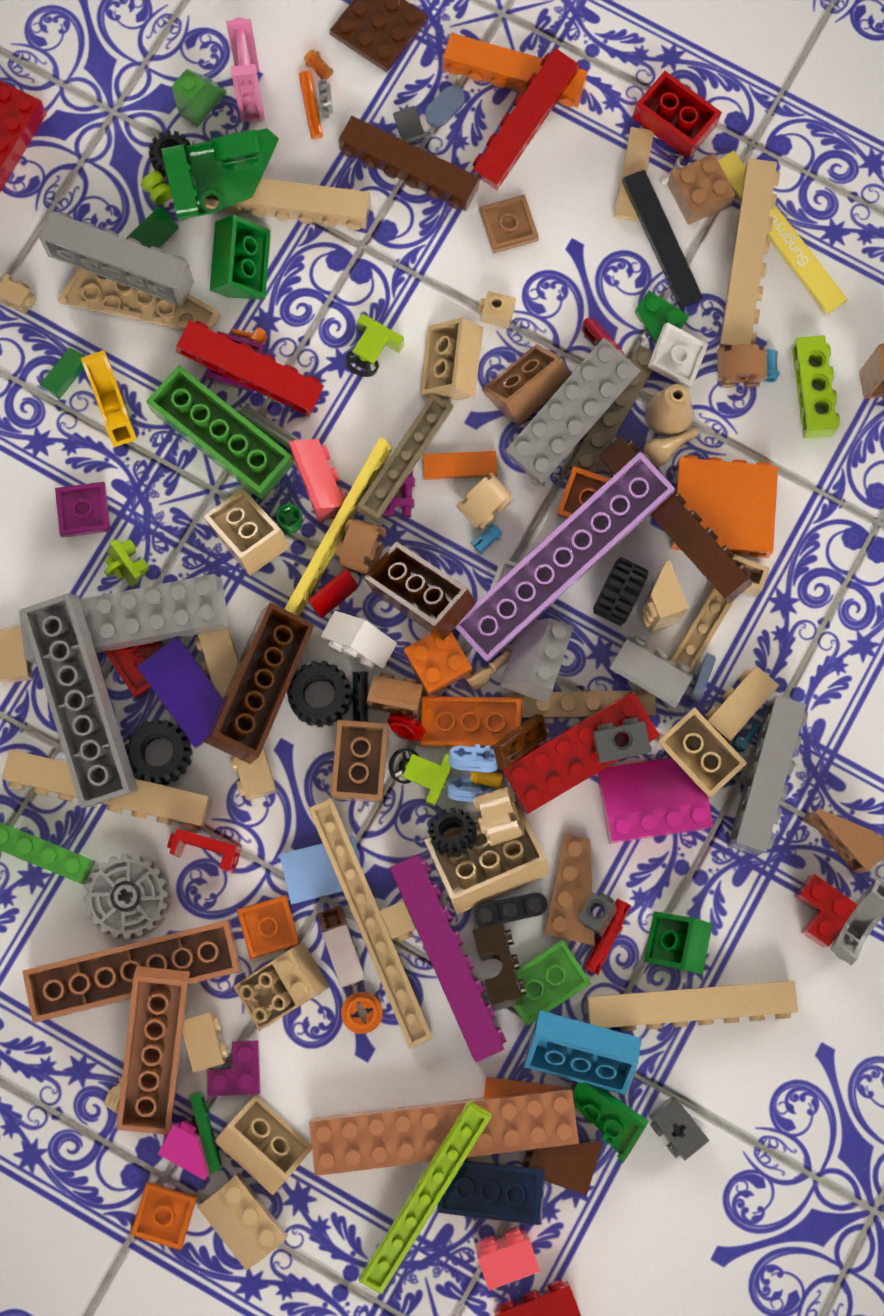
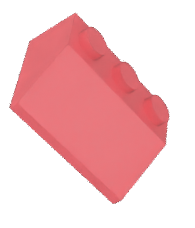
M319 439L293 440L289 442L292 457L318 522L335 517L347 496L344 489L340 491L336 482L340 480L335 467L330 468L327 460L331 459L326 445L321 446Z

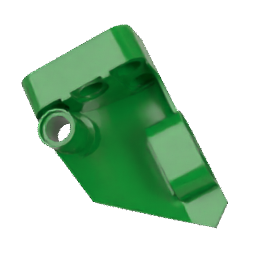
M266 128L213 138L211 139L212 141L188 146L182 144L161 149L178 221L215 214L220 210L252 198L279 138ZM214 195L218 198L219 204L216 208L209 209L205 206L207 196Z

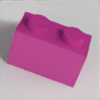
M187 1119L185 1122L179 1121L174 1124L158 1155L205 1180L211 1174L197 1124Z

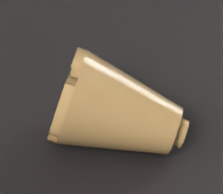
M674 384L653 395L646 405V422L649 428L657 435L669 437L680 435L687 431L693 422L694 410L690 394L683 385Z

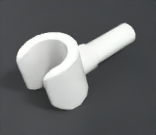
M684 156L678 157L671 172L684 167L680 165ZM671 172L660 181L662 186L668 183Z

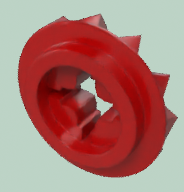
M397 711L396 713H391L387 719L391 730L399 737L408 741H421L426 732L425 728L422 727L423 724L416 721L415 717L409 716L408 713L403 714Z

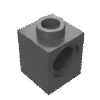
M592 892L578 915L577 921L584 927L603 936L617 912V908L613 904L614 900L604 893H600L598 896ZM596 907H604L605 912L601 917L595 918L592 916V912Z

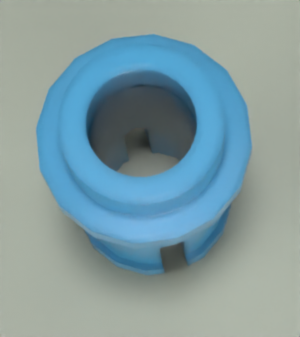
M767 350V379L764 382H775L777 377L780 376V372L777 370L778 351Z
M493 523L490 526L486 525V530L472 541L471 545L480 554H483L493 542L501 539L500 536L503 533Z

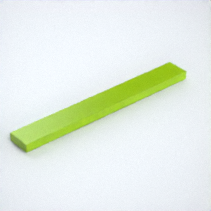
M468 1100L359 1276L361 1284L382 1295L492 1117L490 1112Z

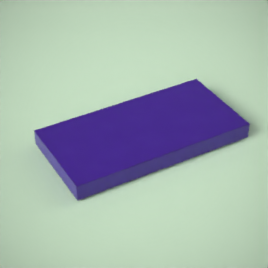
M176 637L137 666V668L191 744L197 749L205 743V738L223 697L181 639Z

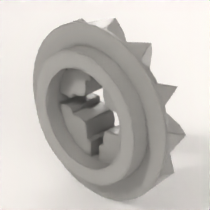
M321 79L318 83L320 113L323 119H329V114L333 113L331 85L327 84L326 79Z

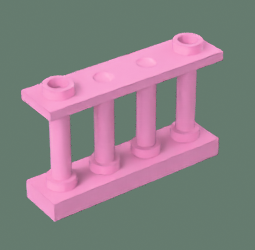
M235 18L226 21L235 65L231 66V74L241 122L265 120L257 72H260L251 18Z

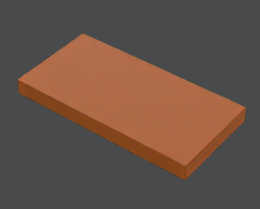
M422 696L421 723L426 732L419 746L453 748L455 746L475 747V744H479L480 748H485V745H488L490 749H493L494 744L522 724L523 699L510 697Z

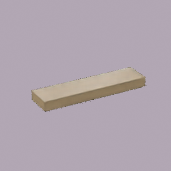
M636 127L630 128L614 218L638 221V216L625 190L622 179L642 170H645L647 173L654 135L650 130Z
M713 586L670 661L675 664L678 661L691 668L690 673H692L734 600L729 604Z

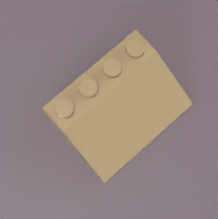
M517 800L514 803L522 818L525 831L523 836L490 846L486 833H482L478 818L482 817L480 815L473 818L477 831L476 843L473 842L474 847L472 850L467 847L468 853L465 855L463 852H459L460 857L455 858L454 853H452L451 858L446 857L445 853L442 856L438 850L434 849L430 837L424 840L456 915L550 875L547 859ZM460 827L450 828L444 832L443 836L448 839L456 838L462 833V829Z

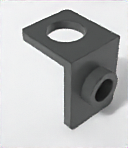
M415 106L393 113L402 140L410 143L431 135L430 131L424 133Z

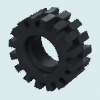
M168 130L165 136L161 132L158 134L159 139L154 137L152 139L153 144L150 143L149 145L150 151L148 152L152 166L155 171H160L163 177L167 173L161 149L186 144V146L191 145L189 140H186V136L183 134L180 136L178 131H174V135H171V131Z
M450 808L449 813L444 809L442 810L443 815L440 816L439 813L434 815L436 821L431 819V826H429L428 831L433 847L436 851L438 850L440 855L443 856L445 853L446 857L451 858L452 853H454L455 858L460 857L459 852H463L464 855L468 853L467 847L471 850L473 849V842L476 843L477 831L474 821L468 812L464 814L463 809L459 808L458 812H456L455 808ZM460 827L462 829V833L456 838L448 839L443 836L444 832L449 828Z

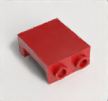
M178 828L176 833H171L167 848H170L169 854L181 858L186 844L222 854L223 857L219 868L225 872L235 873L242 851L238 846Z

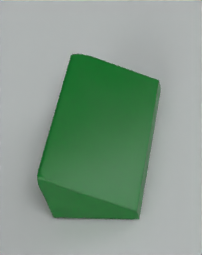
M159 206L126 239L133 238L148 248L151 246L159 248L179 229V226Z
M69 347L40 383V386L60 400L84 370L81 358L85 356Z

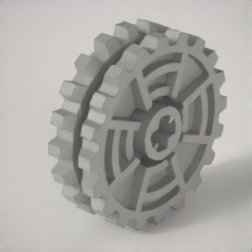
M122 854L121 859L115 856L110 857L108 864L101 862L98 865L99 871L97 873L91 872L89 876L92 878V881L85 884L88 895L83 896V902H88L89 907L85 909L86 914L93 915L91 922L96 926L101 925L100 931L102 933L108 934L111 931V937L120 938L123 934L124 939H133L134 934L137 937H142L146 935L145 930H155L157 928L155 923L164 920L165 917L162 912L169 909L170 905L166 903V899L171 897V892L165 889L169 883L167 879L161 878L163 871L160 868L154 869L152 861L147 859L143 862V857L134 855L131 859L130 855ZM124 891L133 893L130 903L122 901V895L125 896L123 894Z

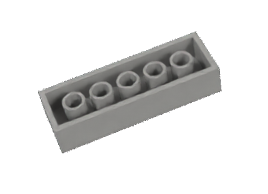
M50 211L39 235V239L48 257L181 307L184 306L194 283L189 264L183 257L178 255L169 256L154 246L150 248L145 247L133 238H121L117 233L109 229L104 231L97 229L95 225L88 221L79 222L73 220L70 215L64 212L57 214Z
M603 338L503 453L538 484H542L641 370Z
M778 695L767 703L727 847L756 856L765 853L767 849H771L775 837L774 834H771L773 825L778 824L781 816V810L778 809L780 800L785 799L788 785H785L787 775H791L794 769L795 761L791 759L793 752L798 751L801 743V736H798L800 726H805L808 712H805L807 704Z

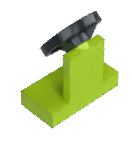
M362 313L357 320L358 330L364 334L354 350L347 354L345 365L352 373L358 376L371 377L378 371L379 363L377 359L384 347L388 346L400 353L404 347V337ZM350 362L355 363L360 368H364L366 372L354 368ZM370 363L375 366L373 371L371 370Z
M401 748L395 751L389 761V773L393 780L402 784L414 782L430 789L426 804L436 807L452 769L449 765V755L445 754L441 765L419 757L416 751L409 748ZM408 751L412 753L411 758L409 757ZM403 752V759L399 762V769L394 772V761ZM404 773L402 778L407 780H399L397 776Z

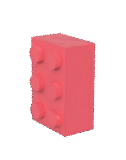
M519 1226L512 1227L504 1231V1236L496 1239L493 1235L479 1240L480 1245L475 1246L477 1258L489 1291L541 1272L525 1228L519 1229Z

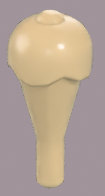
M691 428L677 436L660 440L654 438L644 445L642 453L655 467H660L684 443L697 437L698 431L696 428Z

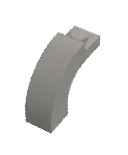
M878 879L856 901L858 905L831 943L830 950L839 959L846 961L851 966L858 959L863 944L871 931L884 917V884Z

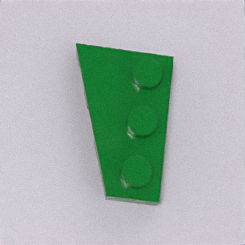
M578 1082L573 1091L574 1105L589 1123H594L603 1134L601 1138L607 1145L610 1143L618 1152L617 1157L624 1163L650 1121L606 1090L585 1082Z

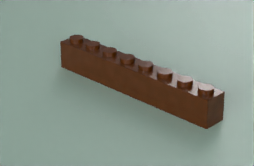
M620 436L598 456L615 475L637 455L639 449L630 439L626 442ZM676 491L655 509L650 516L730 604L752 585L749 579L751 573L742 563L737 565L732 560L735 555L726 545L721 548L716 542L718 536L710 527L707 529L702 527L700 524L702 521L701 517L693 509L689 512L684 507V504L687 502Z

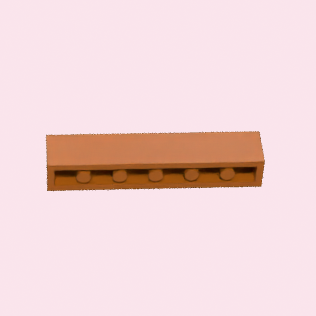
M451 33L443 56V70L452 75H464L474 81L489 82L496 87H506L524 94L528 89L527 82L532 74H538L542 68L540 63L543 58ZM579 69L558 102L566 107L579 106L586 83L587 70Z

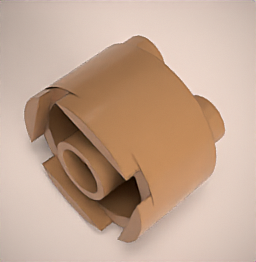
M737 344L731 345V350L725 351V347L719 348L717 350L718 381L721 382V387L732 388L736 386V383H745V387L749 388L759 387L760 382L767 379L766 347L764 346L759 350V345Z
M348 519L344 529L346 535L343 542L340 541L337 545L336 556L340 557L339 563L342 567L367 574L381 559L384 545L380 541L381 537L386 538V529L359 519Z

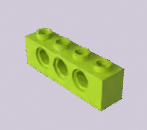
M825 335L798 337L791 347L803 439L833 436L840 427V416L835 411L837 393L836 390L832 389L834 370L832 366H829L828 358L831 356L830 344L826 343ZM809 360L816 361L819 367L811 366ZM812 383L819 384L822 390H815L812 387ZM815 406L822 407L825 414L816 412Z

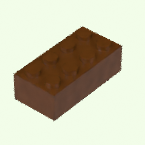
M397 541L364 576L366 583L374 594L443 641L476 604L467 587Z

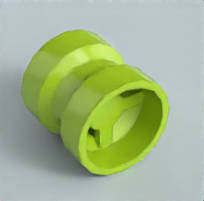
M160 171L149 173L141 181L142 189L150 194V199L154 205H162L172 197L170 185L164 182V177Z

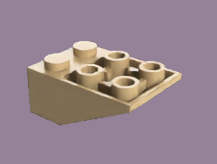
M305 943L288 950L233 986L259 1031L330 988Z

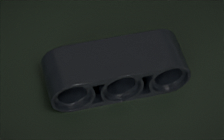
M530 893L483 903L475 909L473 916L475 923L481 927L502 922L504 924L542 915L547 910L548 901L543 894ZM536 897L541 900L542 909L539 912H534L529 908V900ZM513 903L516 905L517 914L514 917H507L504 914L503 908L505 904ZM482 908H487L492 912V919L488 923L481 922L478 918V912Z

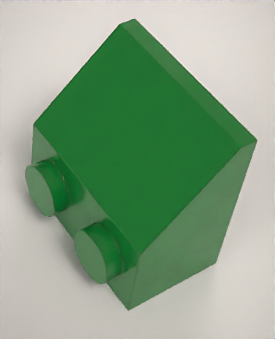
M654 911L644 962L703 975L713 924L692 917Z

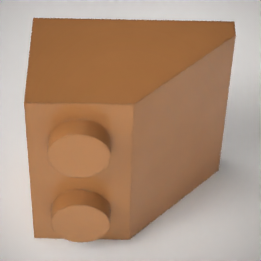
M387 673L373 676L367 697L368 708L389 713L399 711L403 714L408 713L411 717H418L423 693V685L419 684V680L405 678L404 681L396 680L394 675Z

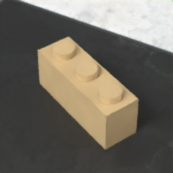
M757 665L752 670L746 668L738 677L740 684L735 689L731 686L721 697L725 701L719 707L714 705L705 715L708 718L707 721L728 743L779 687V684Z

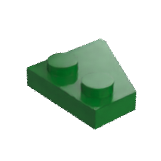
M651 291L646 293L635 310L639 321L645 325L647 334L650 338H653L656 344L665 323L668 322L682 329L689 318V315Z

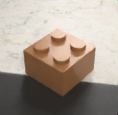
M715 154L672 171L667 184L688 225L731 207L736 195Z

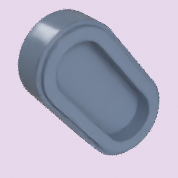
M457 86L446 87L427 106L425 110L426 122L434 128L444 126L463 107L465 102L463 90Z
M706 653L690 693V700L696 702L701 700L716 661L714 655Z

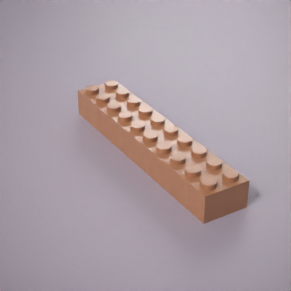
M570 1087L311 1118L309 1125L315 1176L431 1162L468 1100L490 1112L492 1117L467 1157L579 1144L573 1092Z

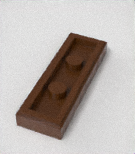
M535 714L493 745L498 769L506 770L548 738L543 714Z

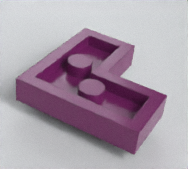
M259 1040L232 1042L233 1068L207 1070V1097L261 1094Z

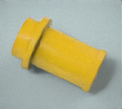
M472 771L470 781L474 782L476 786L482 784L500 789L504 774Z

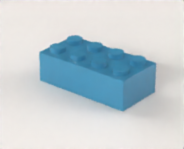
M539 1011L528 1043L524 1067L579 1083L585 1082L594 1087L626 1095L639 1062L642 1038L558 1016L553 1013Z

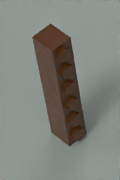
M354 116L350 117L338 139L339 150L349 158L355 157L369 168L382 170L388 177L398 178L404 181L410 188H419L425 191L431 198H439L447 202L454 209L467 211L479 189L480 177Z

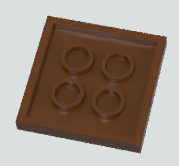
M353 0L330 29V35L388 73L426 24L428 15L405 0Z

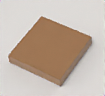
M525 194L479 207V213L493 254L539 240Z

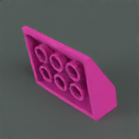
M672 758L612 766L597 773L609 844L706 830L713 827L708 796Z

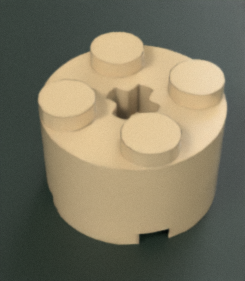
M489 473L487 478L482 479L465 496L466 498L456 505V508L475 528L480 527L483 530L495 517L492 514L494 511L497 510L500 513L513 500L510 497L512 493L492 473Z
M509 787L473 798L475 807L478 812H481L482 816L478 818L481 831L486 833L490 846L524 835L522 818L514 802L516 800Z

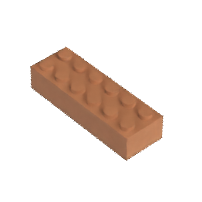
M136 967L133 977L116 1130L168 1135L171 1130L190 975L188 971Z

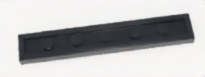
M642 170L623 177L622 183L679 308L682 309L702 301L703 296L646 171Z

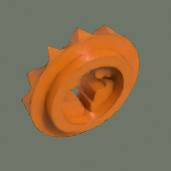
M357 992L350 995L343 1003L341 1009L344 1025L350 1031L357 1034H366L375 1030L383 1016L381 1003L374 995L368 992ZM357 1002H360L364 1009L373 1008L370 1013L366 1014L367 1024H364L361 1017H351V1015L358 1011Z

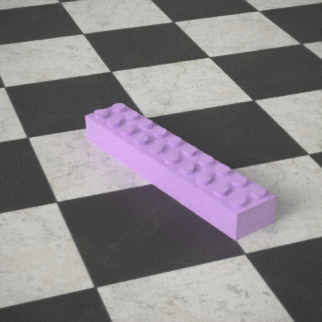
M640 451L481 597L455 628L484 660L489 662L675 492V488Z

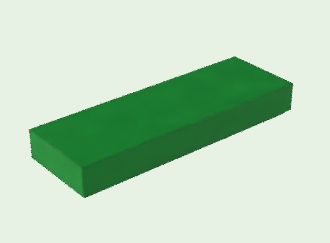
M200 1091L189 1095L211 1174L220 1171L223 1165L217 1144L214 1142L215 1136L204 1096Z

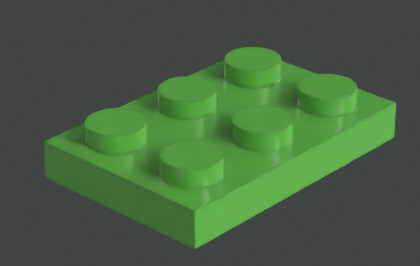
M564 940L559 941L516 970L518 980L523 979L527 994L522 995L524 1003L514 1005V1008L524 1024L528 1026L537 1020L539 1011L548 1013L591 984Z

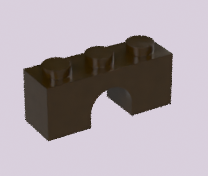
M503 922L473 930L481 961L496 959L502 963L501 972L496 977L485 980L493 1010L524 1003L522 995L527 994L523 979L518 980L516 970L520 969L517 954L512 955L510 945L514 944L511 930H506Z

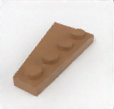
M564 834L544 935L595 946L594 932L577 921L578 915L592 893L590 839Z

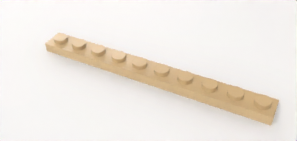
M332 798L308 808L409 1049L432 1039L433 1036Z

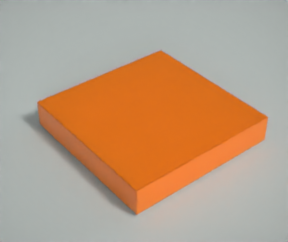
M287 895L236 909L250 960L300 945Z
M149 1181L146 1182L130 1235L182 1250L198 1196Z

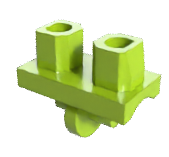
M115 539L110 542L111 547L107 551L110 557L105 559L108 567L104 573L107 577L115 575L118 581L125 578L130 587L133 588L138 585L140 578L148 573L149 566L143 558L134 563L129 557L136 553V547L131 539L120 543Z

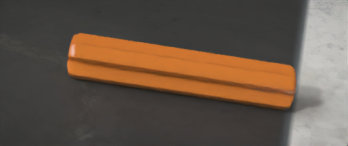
M302 71L299 73V80L310 137L312 139H319L323 137V130L312 74L310 71Z

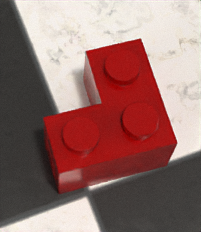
M816 874L809 875L794 896L815 911L801 933L822 948L831 945L858 905Z

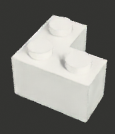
M334 611L320 636L329 642L327 645L329 648L339 653L343 651L354 658L357 656L360 658L359 663L369 669H372L373 666L384 669L397 645V642L366 620L338 611Z

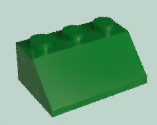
M236 215L216 221L210 291L228 298L266 299L271 230Z

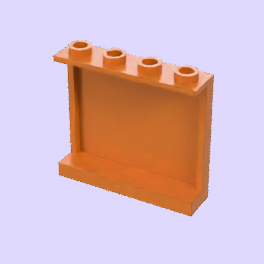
M694 455L680 457L676 464V468H678L676 491L687 502L684 504V507L689 512L693 509L701 517L702 521L700 524L704 529L710 527L718 536L716 542L721 548L726 545L737 556L769 558L774 548L778 466H771L769 462L748 464L747 461L740 459L726 462L718 457H710L707 460L698 459ZM671 539L670 550H681Z

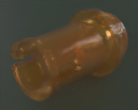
M314 49L309 51L304 57L305 65L311 67L321 79L327 80L333 74V69L320 57L321 53L319 51L316 52Z

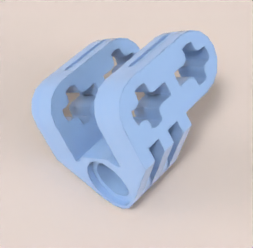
M475 744V747L455 746L450 749L449 765L459 770L498 773L494 749H490V746L485 745V748H480L479 744ZM452 777L447 781L446 795L452 800L474 802L473 798L495 791L496 788L482 784L476 786L467 777Z

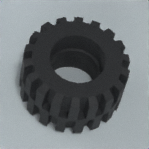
M623 557L617 559L595 602L593 613L622 626L627 621L648 578V570Z
M311 661L310 665L305 663L301 666L302 669L295 671L287 690L290 707L298 719L306 722L309 726L317 725V727H323V725H334L333 722L341 720L344 713L347 714L349 710L348 707L351 704L352 694L349 680L342 669L339 670L333 663L332 665L328 664L327 661H322V663ZM316 681L330 683L335 691L332 702L322 708L310 706L305 699L306 689Z
M153 719L152 722L147 720L143 722V726L139 727L137 725L134 728L135 732L133 735L129 734L127 738L129 743L125 744V749L131 769L140 779L155 784L168 785L171 781L176 782L179 780L181 774L185 775L187 766L191 765L192 760L190 756L193 755L190 747L191 742L175 723L173 724L165 719L164 721ZM165 738L173 745L172 757L162 766H151L145 759L146 748L153 740Z

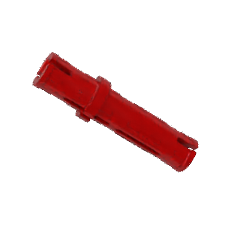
M618 898L614 904L617 912L603 936L598 937L591 955L584 966V969L596 975H599L619 931L622 932V924L632 906Z

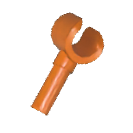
M259 327L253 333L238 329L232 330L233 335L245 337L261 344L268 337L266 332Z

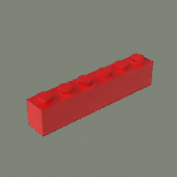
M556 48L551 54L547 53L540 63L542 68L538 74H532L527 82L528 89L524 94L520 93L513 103L515 108L511 114H505L499 124L501 129L497 135L493 133L486 143L488 148L483 155L479 153L472 164L474 166V175L480 177L482 181L497 191L579 71V63Z
M188 321L176 346V353L310 417L324 385L320 384V380L310 375H307V377L298 373L295 367L287 364L283 366L268 354L260 355L254 352L250 345L245 343L238 344L223 332L215 333L209 330V327L203 322Z

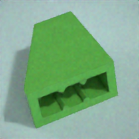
M186 69L172 85L179 115L196 127L203 122L227 93L224 88L210 78Z

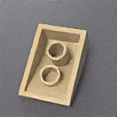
M243 488L203 516L249 576L290 548L282 530Z

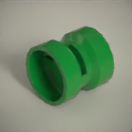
M284 504L277 511V520L282 531L292 534L301 529L303 519L301 511L296 505Z

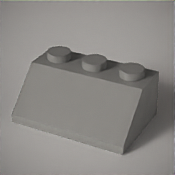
M551 618L534 620L517 636L500 687L548 703L574 626Z
M628 636L609 669L676 708L694 674L690 673L691 668L678 661L675 664L668 659L669 655L660 649L655 651L647 647L648 643L642 638Z

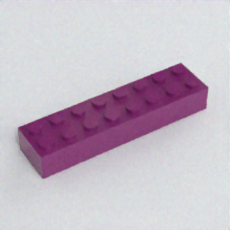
M416 855L391 866L390 871L475 1063L505 1050L503 1043L507 1042L501 1028H495L491 1020L496 1017L490 1003L484 1004L481 994L485 993L479 978L474 980L470 970L474 969L469 955L463 956L459 946L463 945L462 939L457 930L452 932L449 922L453 919L447 906L441 907L438 899L441 898L442 894L437 883L431 884L428 875L431 874V870L426 859H420L419 855Z

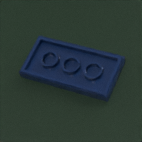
M465 1160L439 1201L437 1213L541 1225L545 1169Z

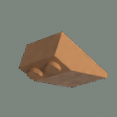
M820 808L805 816L855 874L868 872L884 858V837L881 834H875L872 830Z

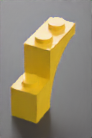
M105 350L82 357V364L113 447L115 448L137 440L121 390Z

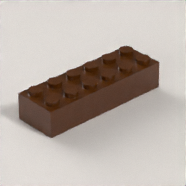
M269 602L260 612L205 738V743L248 764L259 758L315 626L314 624Z

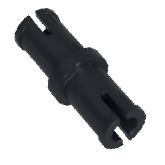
M358 671L352 672V721L368 722V672L360 671L358 673Z

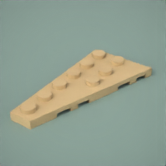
M80 268L77 269L57 299L58 303L182 330L185 329L189 320L203 322L209 327V330H212L221 316L218 310L188 294L184 306L181 307Z

